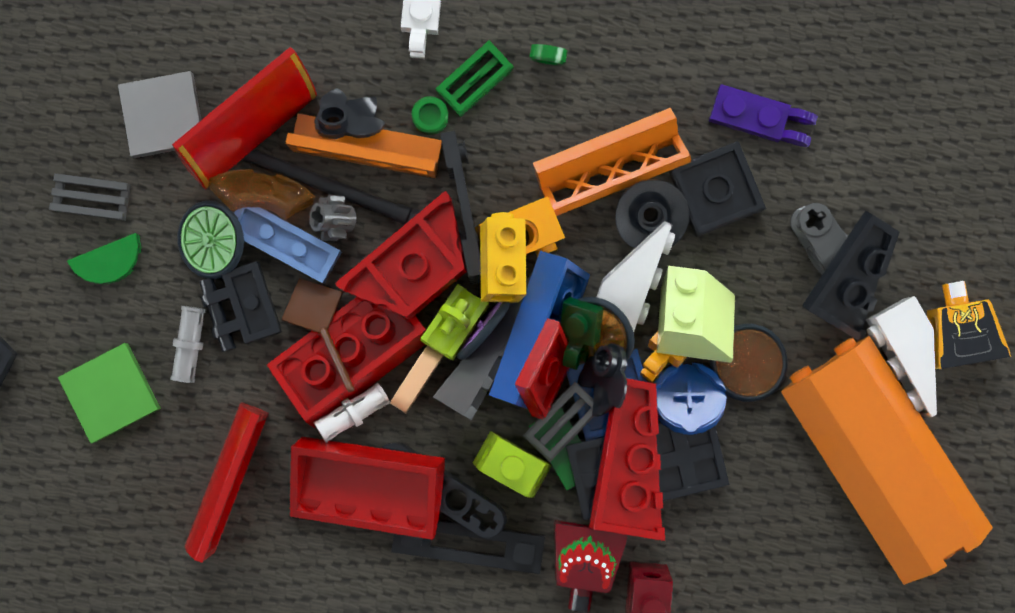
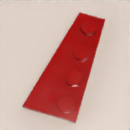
M626 378L627 393L620 408L613 406L609 411L589 528L665 541V527H662L661 519L663 493L660 492L659 486L661 460L660 454L657 452L656 436L659 433L656 384Z

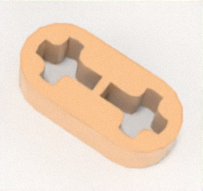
M427 345L397 390L390 404L406 414L444 355Z

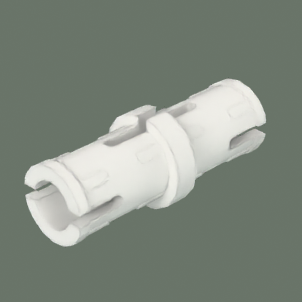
M377 383L351 400L345 399L341 402L342 406L316 420L314 424L327 443L353 425L356 427L363 424V419L390 404V401L382 387Z

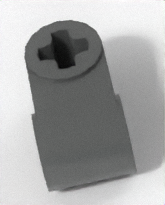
M811 203L793 212L790 218V226L806 250L808 258L814 267L823 275L848 235L841 229L825 205ZM814 214L817 220L814 221L813 227L808 228L805 222L809 220L810 215Z

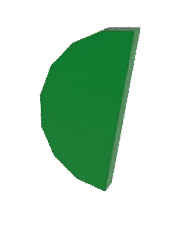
M137 233L131 234L67 260L73 272L86 281L103 285L119 282L131 274L132 268L137 263L138 255L142 249L140 236Z

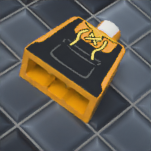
M965 281L942 285L946 307L927 310V318L934 329L935 369L1011 357L990 300L969 303Z

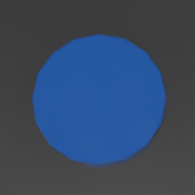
M682 363L678 368L671 365L663 370L654 381L657 393L658 419L664 426L674 432L687 435L704 433L716 426L724 414L727 399L724 382L715 371L703 364L692 363V365H683Z

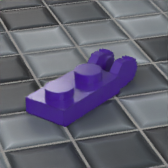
M720 84L709 122L771 141L779 142L781 140L800 147H809L811 142L810 136L793 130H784L787 119L803 125L814 126L818 116L803 109L791 108L789 104Z

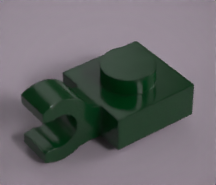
M572 297L563 302L560 324L566 338L569 339L563 355V366L577 370L579 360L587 361L589 346L594 347L600 341L603 307Z

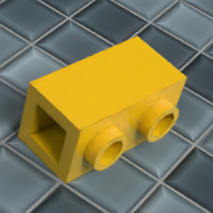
M500 212L487 217L481 225V302L519 303L526 296L525 219L514 218V215L511 213Z

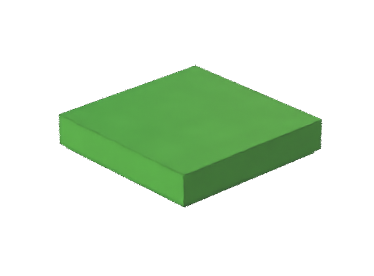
M124 343L58 377L91 444L161 409L128 343Z

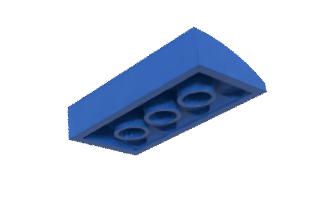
M543 251L539 252L526 289V296L522 300L489 396L527 409L515 386V382L547 318L561 323L563 302L569 297L575 299L583 297L590 277L589 273L566 258Z

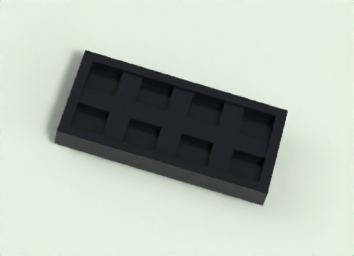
M658 423L659 433L656 434L657 452L660 454L661 460L659 486L660 492L663 493V501L730 485L716 426L704 433L687 435L674 432L662 423ZM605 436L565 446L583 520L591 518Z

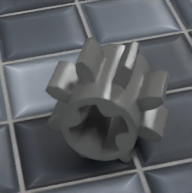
M328 195L327 198L320 197L319 203L314 204L311 208L309 216L310 225L314 231L321 232L322 241L346 239L347 233L352 232L354 229L356 213L351 205H344L345 196Z

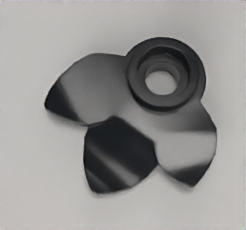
M338 88L331 90L320 99V110L314 122L316 132L328 139H337L346 135L355 138H367L381 132L385 127V122L375 117L377 113L376 97L347 100L345 94Z
M611 343L599 347L594 356L588 358L579 375L578 385L593 388L592 416H602L608 413L613 406L620 408L625 400L627 393V379L625 376L627 358L623 347L618 344Z

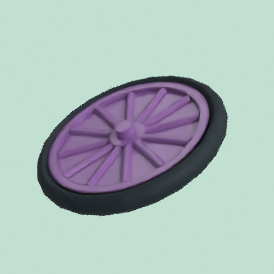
M496 302L488 310L457 353L458 359H466L485 341L507 313L512 302Z

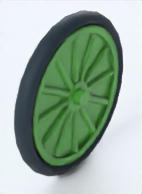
M205 200L190 207L183 215L177 237L180 255L188 268L198 276L207 279L221 278L222 275L232 272L238 265L244 248L242 226L234 212L222 203Z

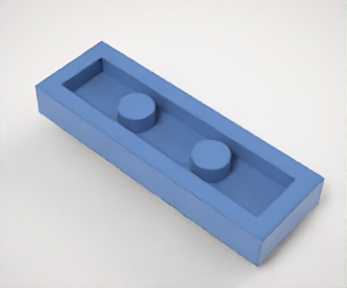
M242 198L234 212L242 226L245 242L325 284L342 253L340 250Z

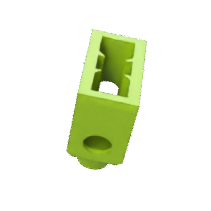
M493 431L489 432L473 461V464L479 471L527 498L535 497L552 466L550 463Z

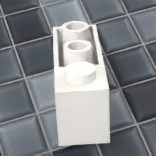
M665 221L602 279L596 296L616 305L630 321L633 332L636 324L643 325L650 307V304L645 303L649 288L656 290L663 270L657 267L661 254H669L675 238V234L670 232L672 225ZM604 308L602 322L624 329L618 317Z
M915 296L904 298L867 318L866 321L870 326L867 329V333L877 348L882 347L888 358L887 364L896 378L901 381L916 411L923 417H933L937 415L934 329Z

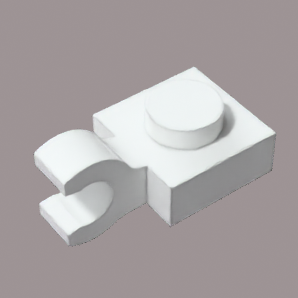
M403 0L401 31L411 33L409 40L410 58L425 59L427 34L438 35L441 0Z

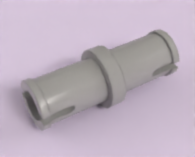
M181 306L182 312L178 338L173 339V346L176 347L170 380L195 383L198 352L203 350L204 342H200L206 309Z

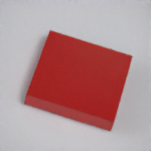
M547 318L515 382V386L531 416L541 420L546 418L569 370V367L562 364L564 351L568 345L567 338L560 322Z

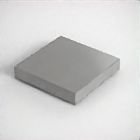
M191 71L118 84L130 156L133 158L175 151L172 144L202 120L194 75Z

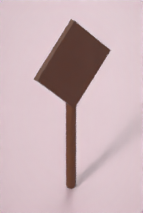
M299 278L281 320L322 335L346 390L352 392L354 386L328 332L343 292Z

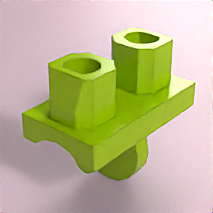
M457 284L421 337V342L453 361L489 308V302H481V298L471 294L464 287Z

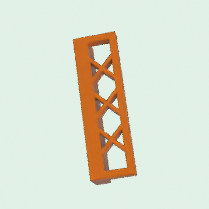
M668 108L533 163L539 187L544 197L548 196L555 215L558 216L628 188L637 182L653 178L691 162V156L678 134L676 116L672 109ZM672 144L678 153L668 158L656 156L658 150ZM634 160L643 163L641 168L634 172L622 170L624 164ZM595 175L609 176L606 183L599 186L587 184L590 178ZM563 188L574 190L571 197L556 202L552 194Z
M299 113L297 114L294 134H287L286 145L293 152L436 178L442 149V140L384 129L376 135L367 138H355L347 135L337 139L324 138L315 130L314 122L316 117Z

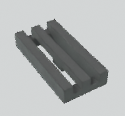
M54 173L53 181L56 184L55 188H52L51 195L54 197L53 203L49 205V210L126 221L131 189L129 183ZM65 184L117 190L121 191V195L118 197L64 190ZM63 198L109 203L119 205L118 211L65 205L62 204Z
M574 382L550 407L546 418L543 420L538 419L523 436L551 462L594 417L592 416L594 399ZM574 393H577L580 398L538 440L534 435ZM587 403L591 408L549 451L545 445Z

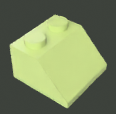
M668 266L660 294L657 353L731 363L733 360L735 295L705 270Z

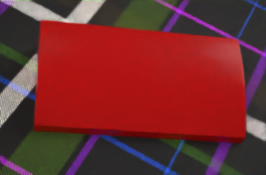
M243 402L238 407L185 543L186 552L195 561L203 563L217 549L269 412Z
M302 436L291 446L290 517L433 540L436 535L440 513L445 458L330 440L326 443L323 439Z

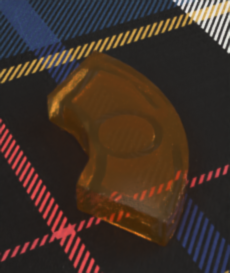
M253 169L221 173L209 178L208 187L231 211L244 207H260L276 213L284 220L312 205L315 198L308 189L288 177L277 173L275 176L254 173Z

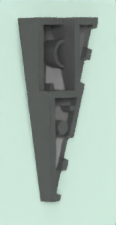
M550 252V254L560 256L557 253ZM531 273L530 276L526 279V289H527V286H528V283H529V280H530V278H531L532 273ZM522 300L519 303H511L507 313L491 334L469 357L460 362L433 398L470 420L474 418L494 382Z

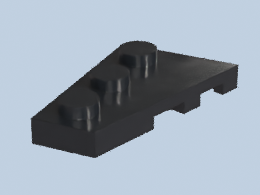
M865 210L802 306L856 340L864 339L867 331L863 327L868 312L874 311L877 302L874 294L879 279L886 275L900 232Z

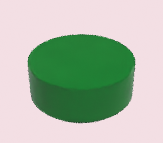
M532 44L529 58L531 61L541 64L563 66L566 64L568 50L551 45Z
M432 96L424 97L413 106V123L424 134H437L448 123V109L439 98Z

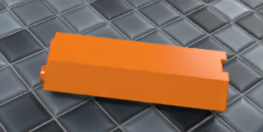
M868 336L858 342L852 337L834 348L836 355L825 364L814 370H811L809 365L790 375L789 378L792 383L784 388L781 393L901 582L905 585L939 572L947 566L944 560L952 557L956 552L964 550V552L968 553L978 547L993 527L920 413L916 411L907 393L871 337Z

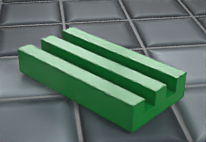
M488 40L436 87L435 91L461 118L514 69V66ZM490 52L493 58L451 95L447 90ZM500 63L502 67L461 105L457 102Z

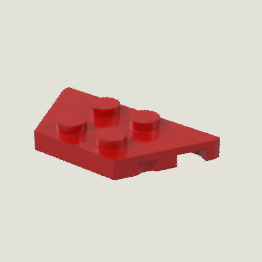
M444 191L335 283L336 286L344 292L409 320L467 272L452 198Z

